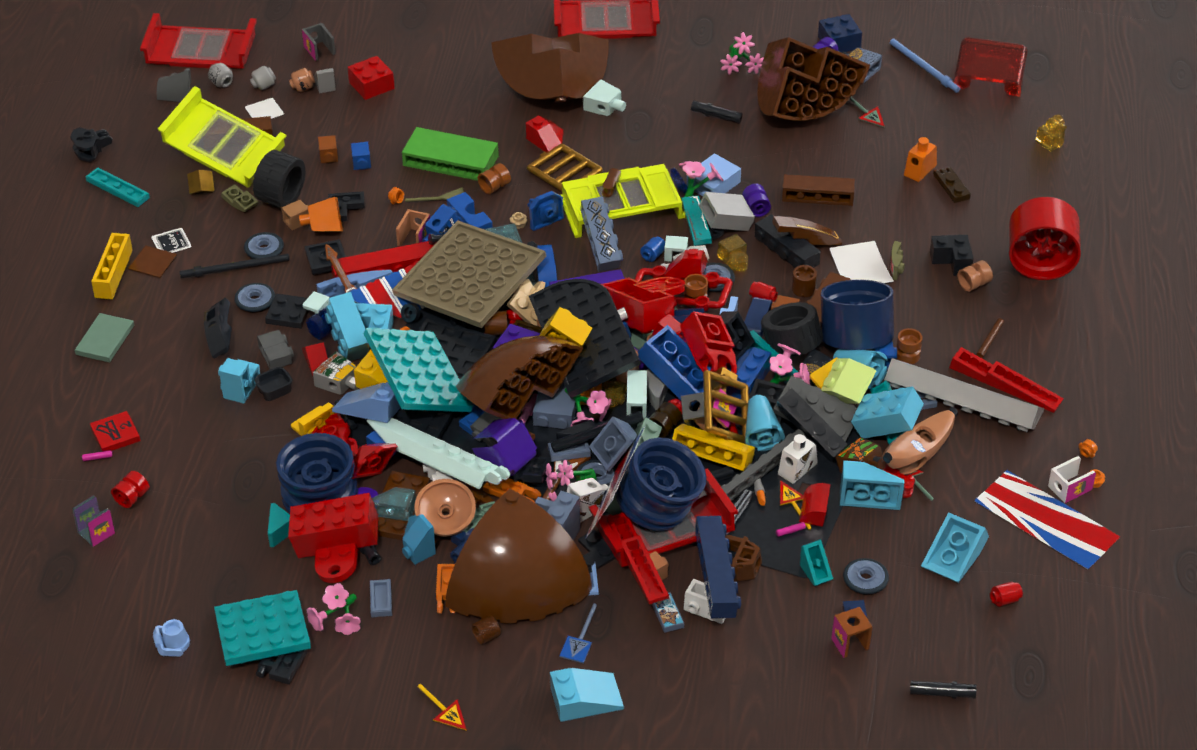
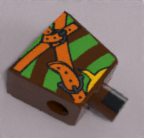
M862 437L835 456L840 473H842L843 461L865 462L879 469H884L886 466V462L881 459L883 455L881 447Z

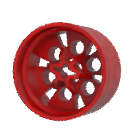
M1052 197L1033 198L1020 204L1012 213L1009 221V257L1014 268L1024 276L1032 279L1052 280L1068 274L1076 267L1081 256L1080 220L1076 210L1067 202Z

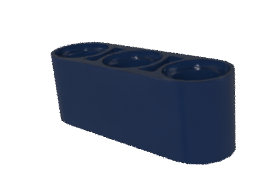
M753 297L744 321L749 332L754 330L761 338L763 336L761 320L768 311H771L772 300Z

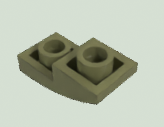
M235 184L221 193V197L226 202L243 212L251 209L259 202L248 191L243 192Z
M894 241L891 251L890 272L893 280H897L899 274H903L905 268L903 250H901L902 242Z

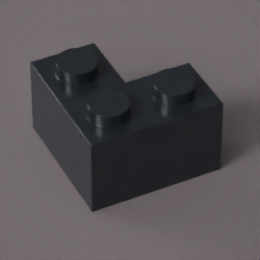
M968 234L931 236L930 257L932 264H951L953 276H957L959 270L971 266L974 258Z
M723 311L719 316L722 317L733 341L734 347L732 349L737 362L755 341L738 311Z

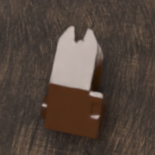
M726 534L725 538H729V550L736 552L731 567L735 568L734 581L755 579L762 564L760 547L750 542L746 536L739 538Z

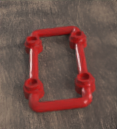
M666 267L642 268L637 272L634 280L641 282L644 275L653 276V279L665 277ZM709 272L703 275L708 280L709 288H717L719 284L725 285L718 301H709L707 296H699L696 299L674 296L676 304L704 308V313L709 308H722L726 303L733 282L727 277H720L716 272Z

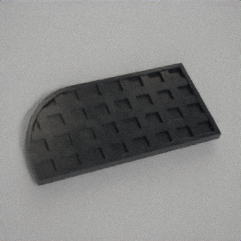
M569 279L554 283L529 295L542 329L559 307L569 310L572 315L584 320L592 327L582 345L583 350L563 380L570 398L641 365L609 291L601 284L587 279Z
M427 318L419 331L435 333L459 380L478 359L493 348L496 342V336ZM400 408L392 418L440 439L456 411L407 410Z

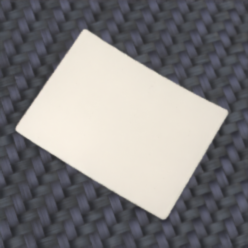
M875 241L830 248L840 275L851 278V280H873L882 283L893 282Z

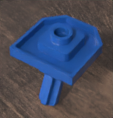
M550 191L537 196L535 199H529L527 206L530 213V228L533 231L564 219L563 197L560 194Z

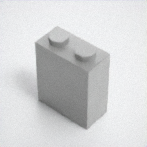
M705 192L699 204L711 228L749 231L754 222L755 216L743 195Z

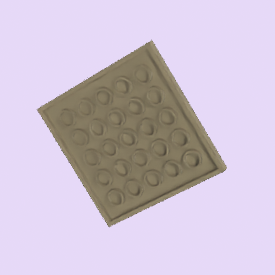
M457 220L392 291L395 296L482 328L545 259L546 253L544 250Z

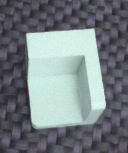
M666 236L664 261L672 262L673 252L681 253L687 250L688 237Z
M313 292L303 303V308L315 312L316 322L321 323L325 318V313H327L326 306L330 297Z

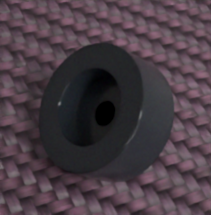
M414 303L405 304L401 308L402 319L406 322L417 321L420 317L418 305Z

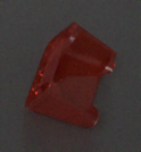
M964 38L960 45L954 83L960 88L970 86L971 79L1004 83V89L1007 94L1020 97L1028 50L1021 44Z

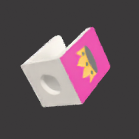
M1079 456L1051 469L1048 487L1064 503L1093 489L1096 475L1094 471L1070 482L1067 481L1078 475L1081 460ZM1061 484L1062 490L1057 485Z

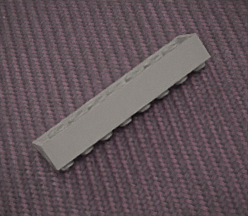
M893 358L884 379L889 381L892 387L899 389L900 386H913L917 393H925V398L934 401L940 398L944 400L943 404L952 407L955 404L961 405V410L972 413L973 410L979 411V416L991 419L993 416L999 418V423L1009 426L1011 422L1017 424V429L1028 432V429H1035L1044 411V408Z

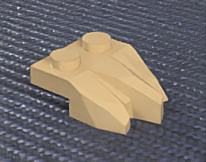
M529 278L526 279L516 289L507 306L525 322L537 326L538 318L529 295L544 289L546 283L540 281L533 286Z

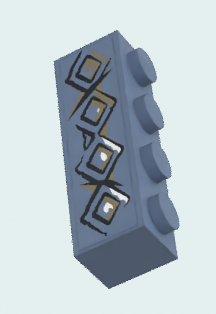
M603 197L581 200L580 211L598 272L619 268L621 261H623L622 251L618 250L617 235L613 234L612 229L614 226L612 219L608 217V204L604 203Z

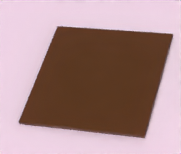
M145 245L128 269L160 278L177 254Z

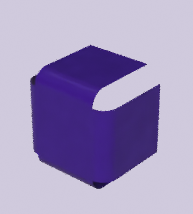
M515 418L494 420L473 438L493 437L498 441L494 446L472 448L477 457L489 461L496 466L502 465L507 468L510 476L517 473L536 456L535 450L537 446L522 420Z

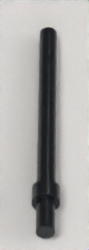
M289 254L207 267L195 266L194 269L182 270L179 273L180 278L195 276V278L202 277L203 274L289 261Z

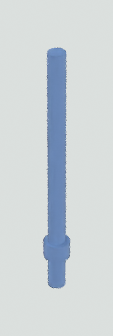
M892 39L890 41L893 47L940 80L943 86L949 87L956 93L960 91V87L949 76H944L897 40Z

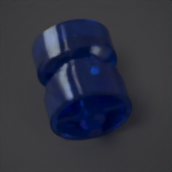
M326 307L320 310L318 314L316 313L306 320L309 333L318 340H321L333 330L331 324H328L325 318V313H327Z

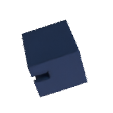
M462 531L452 535L451 542L458 546L463 542L466 533Z

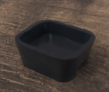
M283 367L268 370L257 375L254 379L258 391L263 394L266 401L275 400L291 392L293 380Z

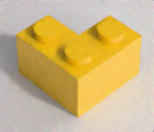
M559 307L547 321L539 336L562 338L582 347L592 327L584 320L572 315L569 310Z

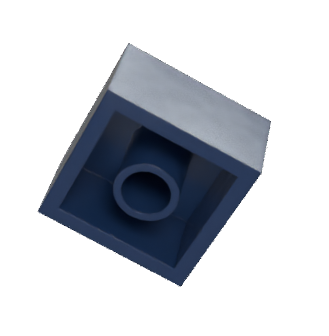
M850 14L819 20L818 37L820 40L824 37L832 38L838 45V51L842 53L843 51L848 52L861 48L862 31Z

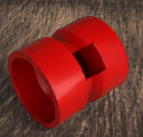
M131 471L111 490V494L119 505L124 508H130L137 501V498H141L149 490L150 486L142 474L137 471Z

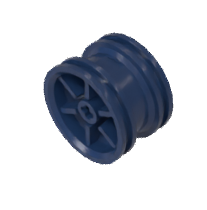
M327 433L306 434L288 442L278 454L276 465L278 478L281 483V496L283 505L289 514L290 507L357 495L356 478L351 479L355 469L353 453L350 446L343 439Z
M658 437L648 439L637 447L630 459L629 465L615 493L617 502L626 516L636 524L656 531L671 530L680 525L689 513L691 506L703 492L706 485L705 468L697 455L682 443L669 438Z

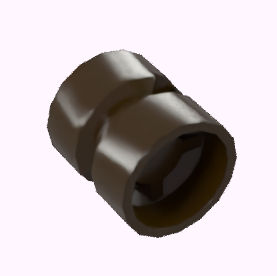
M665 402L648 419L662 427L659 438H665L672 431L673 427L680 423L682 414L674 404Z

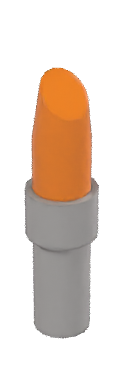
M759 478L754 483V491L759 504L764 506L766 504L765 490L761 478Z

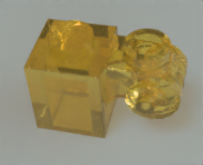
M1056 114L1048 119L1046 124L1038 128L1036 142L1049 151L1060 148L1064 143L1067 126L1064 124V119L1061 115Z
M737 234L718 242V257L732 270L735 269L736 271L743 272L748 269L747 244Z
M615 377L602 383V391L606 393V398L608 400L609 398L612 399L609 407H616L618 404L623 405L627 393V383L621 382Z

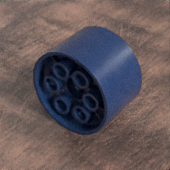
M845 280L824 287L821 290L823 341L832 347L846 350L873 349L891 342L894 338L893 289L885 283L873 280Z

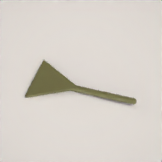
M463 187L438 197L406 198L405 202L447 200L464 193Z

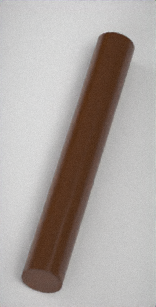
M997 319L976 355L983 358L1004 324L1003 319Z

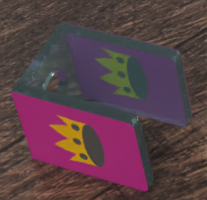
M95 496L73 507L77 531L93 547L115 534L110 510L107 508L100 512Z

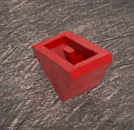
M324 342L302 348L312 376L313 371L328 359Z

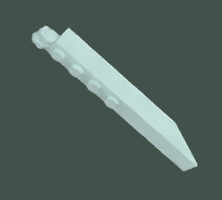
M391 418L388 423L367 420L385 443L397 444L396 451L475 488L480 489L484 481L494 483V485L500 484L502 479L506 480L510 476L509 470L504 466H496L489 461H485L474 454L461 450L459 447L448 444L394 418Z

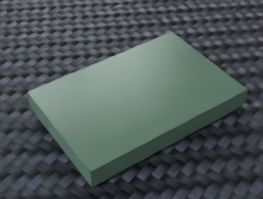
M99 313L76 347L75 354L111 362L134 327V320Z

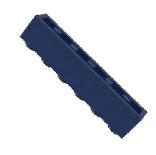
M696 516L695 536L710 618H736L737 609L741 608L740 596L736 595L738 593V583L734 581L735 568L731 567L732 553L728 552L729 538H725L727 532L726 524L722 523L721 516Z

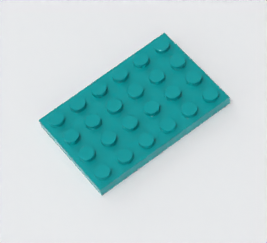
M380 328L365 329L364 336L401 409L472 411L474 407L472 402L456 388L460 380L434 332Z

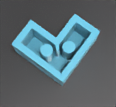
M355 303L365 329H392L394 322L392 305Z
M227 358L218 371L223 398L245 403L256 386L254 379L260 374L259 364Z

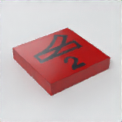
M127 411L90 423L91 430L102 452L113 451L141 441L140 435Z

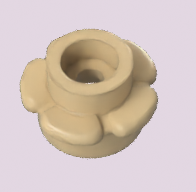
M521 212L514 213L510 217V222L514 228H523L526 225L527 216Z

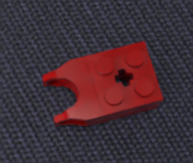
M693 311L680 324V328L696 364L702 372L708 370L707 366H712L710 371L716 372L721 367L727 369L726 364L729 363L731 365V372L736 374V356L732 349L734 344L722 317Z

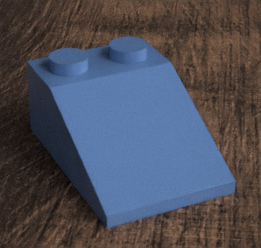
M386 382L346 393L332 408V412L388 423L401 407L389 383Z

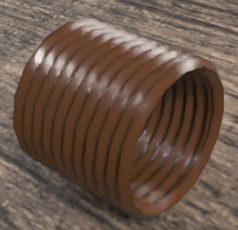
M491 615L472 624L473 634L480 644H485L501 635L499 624Z

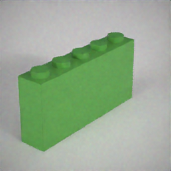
M416 127L402 151L403 166L472 180H478V175L493 167L499 157L498 143L419 127Z

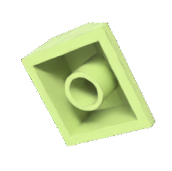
M837 358L832 365L828 377L824 380L821 390L829 395L836 396L846 404H860L876 370L850 358Z

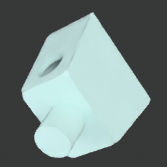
M601 79L583 96V110L610 116L615 110L623 112L626 108V102L621 101V91Z

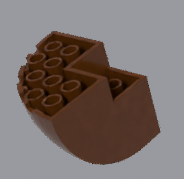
M582 33L556 38L527 34L491 42L496 66L505 82L521 95L540 100L566 102L568 99L583 98L600 79H603L608 61V40Z
M790 37L770 42L767 45L759 75V107L765 115L791 121L811 120L826 116L834 110L841 108L851 96L855 95V91L867 76L870 64L829 47L816 49Z
M529 336L511 340L490 350L478 359L463 375L456 388L483 411L502 419H517L534 390L552 398L554 397L583 350V347L568 340L551 336Z
M509 489L484 514L465 542L449 580L445 606L465 616L471 614L481 617V620L491 615L496 620H500V623H517V620L529 619V622L544 619L545 615L555 612L559 614L571 604L575 606L582 601L592 590L591 577L580 550L566 530L539 505L516 491Z

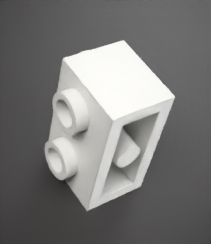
M693 579L685 592L684 610L722 624L725 618H710L704 582Z

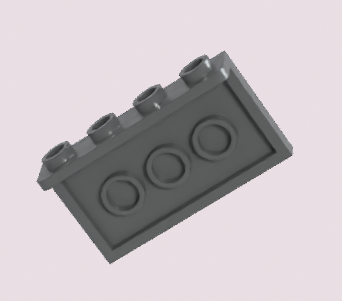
M791 376L779 399L792 388L846 442L853 428L851 421L857 408L854 405L842 402L836 396L823 392L818 387L805 383L801 378ZM775 405L774 413L790 421Z

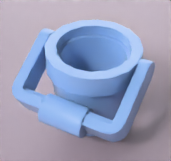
M172 619L166 621L163 626H156L153 631L155 646L158 649V653L162 656H182L183 652L190 645L189 635L179 620Z

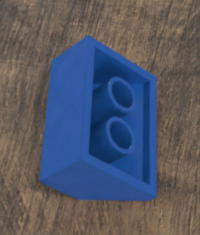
M756 347L748 349L736 362L737 381L746 383L750 393L756 378L764 380L771 365L769 363L771 352ZM731 365L727 367L729 371H731ZM731 386L727 387V395L741 399L740 389Z

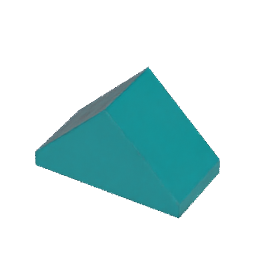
M271 503L268 525L270 547H275L289 535L290 514L276 503Z
M821 539L801 546L800 566L811 583L816 586L832 580L833 576Z

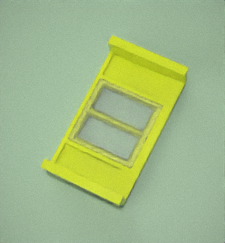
M196 86L192 88L158 128L163 142L248 188L253 183L257 167L264 155L271 150L281 151L285 146L284 139L286 138V134L282 132L275 138L202 99L201 90Z
M660 164L620 170L621 177L611 197H604L602 195L603 183L609 172L562 182L561 196L563 197V209L574 237H582L584 221L580 211L581 200L603 197L604 203L608 204L609 219L674 208L678 219L685 218L681 198L665 165Z

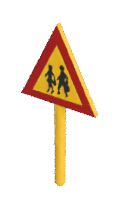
M780 480V505L792 503L800 516L801 510L796 502L803 500V495ZM805 523L806 527L810 530L811 525Z
M418 685V688L443 711L433 721L467 731L458 699L446 708L424 686Z

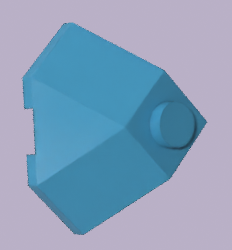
M423 514L409 517L403 536L402 552L414 564L436 554L434 527Z

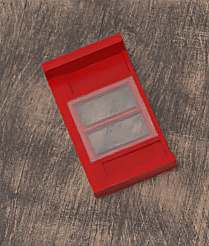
M554 0V24L558 26V37L575 33L603 39L656 36V25L660 24L658 0Z
M153 13L140 51H144L145 63L210 68L214 64L223 63L228 68L244 69L255 37L257 18H250L247 29L239 30L162 26L160 13Z
M708 468L705 469L706 485L704 488L707 495L694 502L689 513L679 526L671 530L656 531L644 528L630 519L649 554L654 551L660 554L696 542V516H721L722 523L726 524V533L735 530L734 515L738 514V510ZM596 504L589 506V511L593 518H595L599 509ZM602 515L596 523L600 534L620 566H628L625 561L624 547L607 522V517L613 515Z

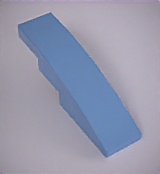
M378 270L346 276L350 283L358 289L360 286H366V284L382 279L393 272L392 270ZM339 277L316 284L317 293L330 298L345 294V288Z

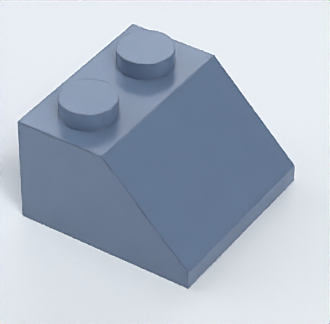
M612 417L589 447L605 469L610 471L633 443L637 434L629 423Z

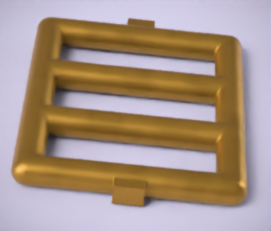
M563 143L547 153L543 152L540 154V158L527 166L529 172L562 191V182L586 166L591 168L592 171L582 178L600 174L603 168ZM561 151L568 154L544 171L537 168ZM573 159L580 162L556 179L549 176Z
M705 370L703 372L705 431L721 436L725 440H735L746 444L745 432L749 401L748 385L732 379L731 375L726 373L720 375ZM711 380L740 389L741 399L711 389ZM712 398L741 407L742 417L713 408ZM712 416L741 425L742 435L713 426Z

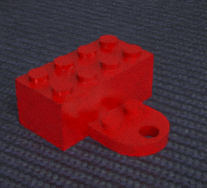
M628 277L601 284L609 291L617 310L624 307L628 318L623 321L628 324L629 328L637 329L644 334L651 333L658 322L668 314L674 316V295L685 291V281L676 277H658L642 282Z
M370 493L290 507L288 538L298 558L315 556V570L322 581L338 583L349 578L354 573L357 566L358 548L377 545L378 512ZM340 570L337 574L332 575V572Z

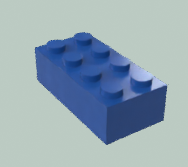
M668 325L650 338L638 351L639 359L680 400L681 396L704 392L702 370L696 364L689 346ZM698 401L692 402V403H691L692 408H693L697 403H699V402H698Z

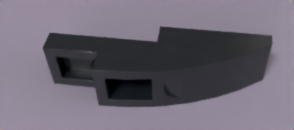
M223 298L204 312L206 340L214 359L226 354L230 345L232 327L227 324L230 302L226 298Z

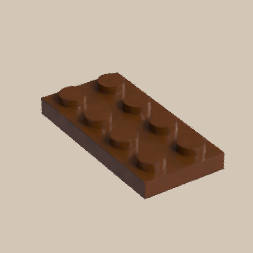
M396 471L391 472L376 506L378 512V536L403 541L409 517L415 515L416 497L422 488L430 483V478Z

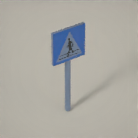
M596 603L592 605L579 638L568 636L559 657L584 664L592 642L583 640V637L597 607Z

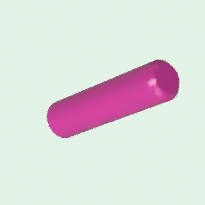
M112 451L83 454L82 460L89 461L112 457Z
M804 522L781 528L776 530V535L780 537L805 529L806 525Z

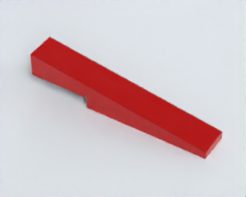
M962 347L952 358L949 366L950 369L1052 413L1057 410L1064 399L1000 362L996 361L994 364H991Z
M624 512L607 517L608 524L624 547L625 561L648 603L652 604L668 599L669 594L640 535H637L630 518Z

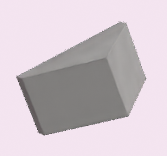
M333 68L316 71L314 79L319 93L336 90Z

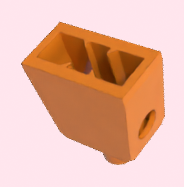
M919 138L918 143L908 153L904 176L920 182L937 165V147L929 143L928 138Z
M337 197L309 205V214L299 215L300 225L311 224L312 231H343Z

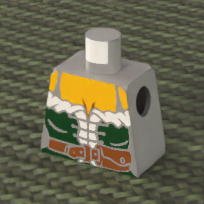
M336 351L313 371L314 386L339 395L349 388L358 390L359 388L355 385L354 377L356 365Z

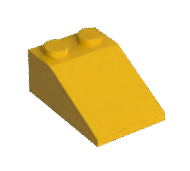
M370 350L354 369L355 385L360 389L388 382L372 350Z

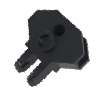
M79 127L74 129L70 136L74 143L73 151L79 160L87 162L96 160L98 153L102 152L101 148L110 145L113 141L106 129L95 132L93 129L88 130Z

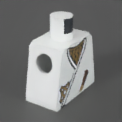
M796 435L794 441L782 451L778 475L792 484L797 482L817 464L816 445L806 439L804 435Z
M594 478L568 484L567 493L580 496V523L592 516L589 506L596 504L598 508L600 507L608 485H600Z

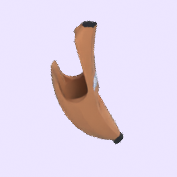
M951 407L947 411L937 413L914 425L911 431H905L889 444L882 455V461H885L890 468L900 470L901 474H910L918 470L945 443L953 428L954 420L959 414L958 411Z

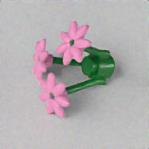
M742 32L741 38L734 37L736 41L729 47V54L726 55L727 60H720L724 64L721 70L728 69L729 75L732 73V69L735 72H739L737 66H740L742 62L736 60L742 56L750 61L745 64L750 67L748 73L754 70L757 74L758 68L762 66L761 63L764 57L760 58L759 53L754 58L753 56L749 57L744 52L745 50L747 53H750L749 47L755 46V44L749 42L752 35L746 37L745 33Z
M567 460L563 461V465H558L560 470L558 474L557 472H551L549 463L546 465L545 473L548 476L546 482L550 490L553 487L552 480H557V478H561L562 486L565 483L568 486L570 479L576 477L577 482L588 478L596 480V474L592 468L573 471L572 465H567ZM555 492L549 493L550 501L554 502L557 495Z

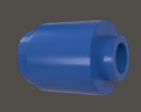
M661 237L651 238L640 250L642 257L649 262H653L664 252L665 241Z

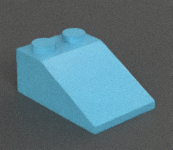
M843 461L840 483V506L900 510L905 480L865 462Z
M948 512L921 567L959 583L980 555L989 537L986 528Z
M576 668L550 672V688L560 722L624 709L613 673Z

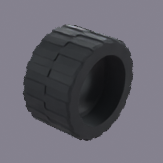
M271 150L265 154L254 175L253 192L256 199L279 208L295 202L300 195L305 181L304 161L278 150Z
M797 302L780 305L768 311L761 320L765 341L772 349L782 355L784 351L778 346V343L793 348L802 355L814 350L823 340L817 310L808 303ZM791 354L790 357H794V356L796 357V356H800V355Z

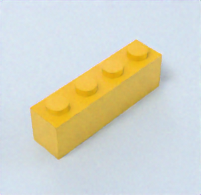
M111 234L91 281L95 298L113 299L133 251L130 234Z
M686 424L676 427L672 440L687 446L699 457L741 471H745L746 467L752 464L755 447L735 440H725L721 436Z

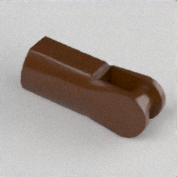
M610 169L603 183L602 195L604 197H611L621 177L619 169Z

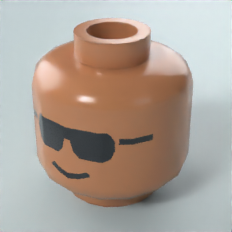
M306 68L293 72L291 74L292 79L289 80L292 89L296 88L299 93L313 88V83H315L311 70L308 71Z

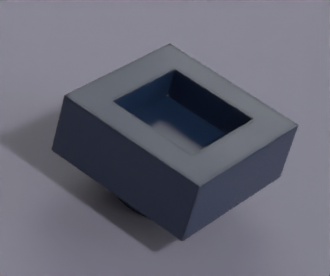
M864 600L843 601V612L860 607L867 617ZM850 618L847 622L854 623L855 618Z

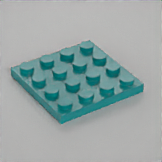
M297 590L214 607L226 666L311 649Z

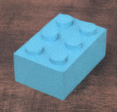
M351 292L329 298L325 318L327 323L332 326L333 330H331L334 341L337 340L339 344L338 352L349 361L365 357L369 350V344L364 336L365 327Z
M913 386L866 394L863 396L851 423L862 438L911 431L924 403Z

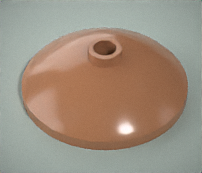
M439 479L422 488L416 497L414 509L416 516L423 514L433 525L434 535L452 536L462 532L471 524L476 512V503L472 492L463 483L453 479ZM445 511L449 512L448 515H443L442 513Z

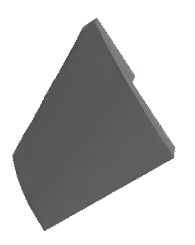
M186 68L184 72L178 74L175 72L170 76L159 78L157 83V100L181 102L190 92V84L192 82L190 69Z

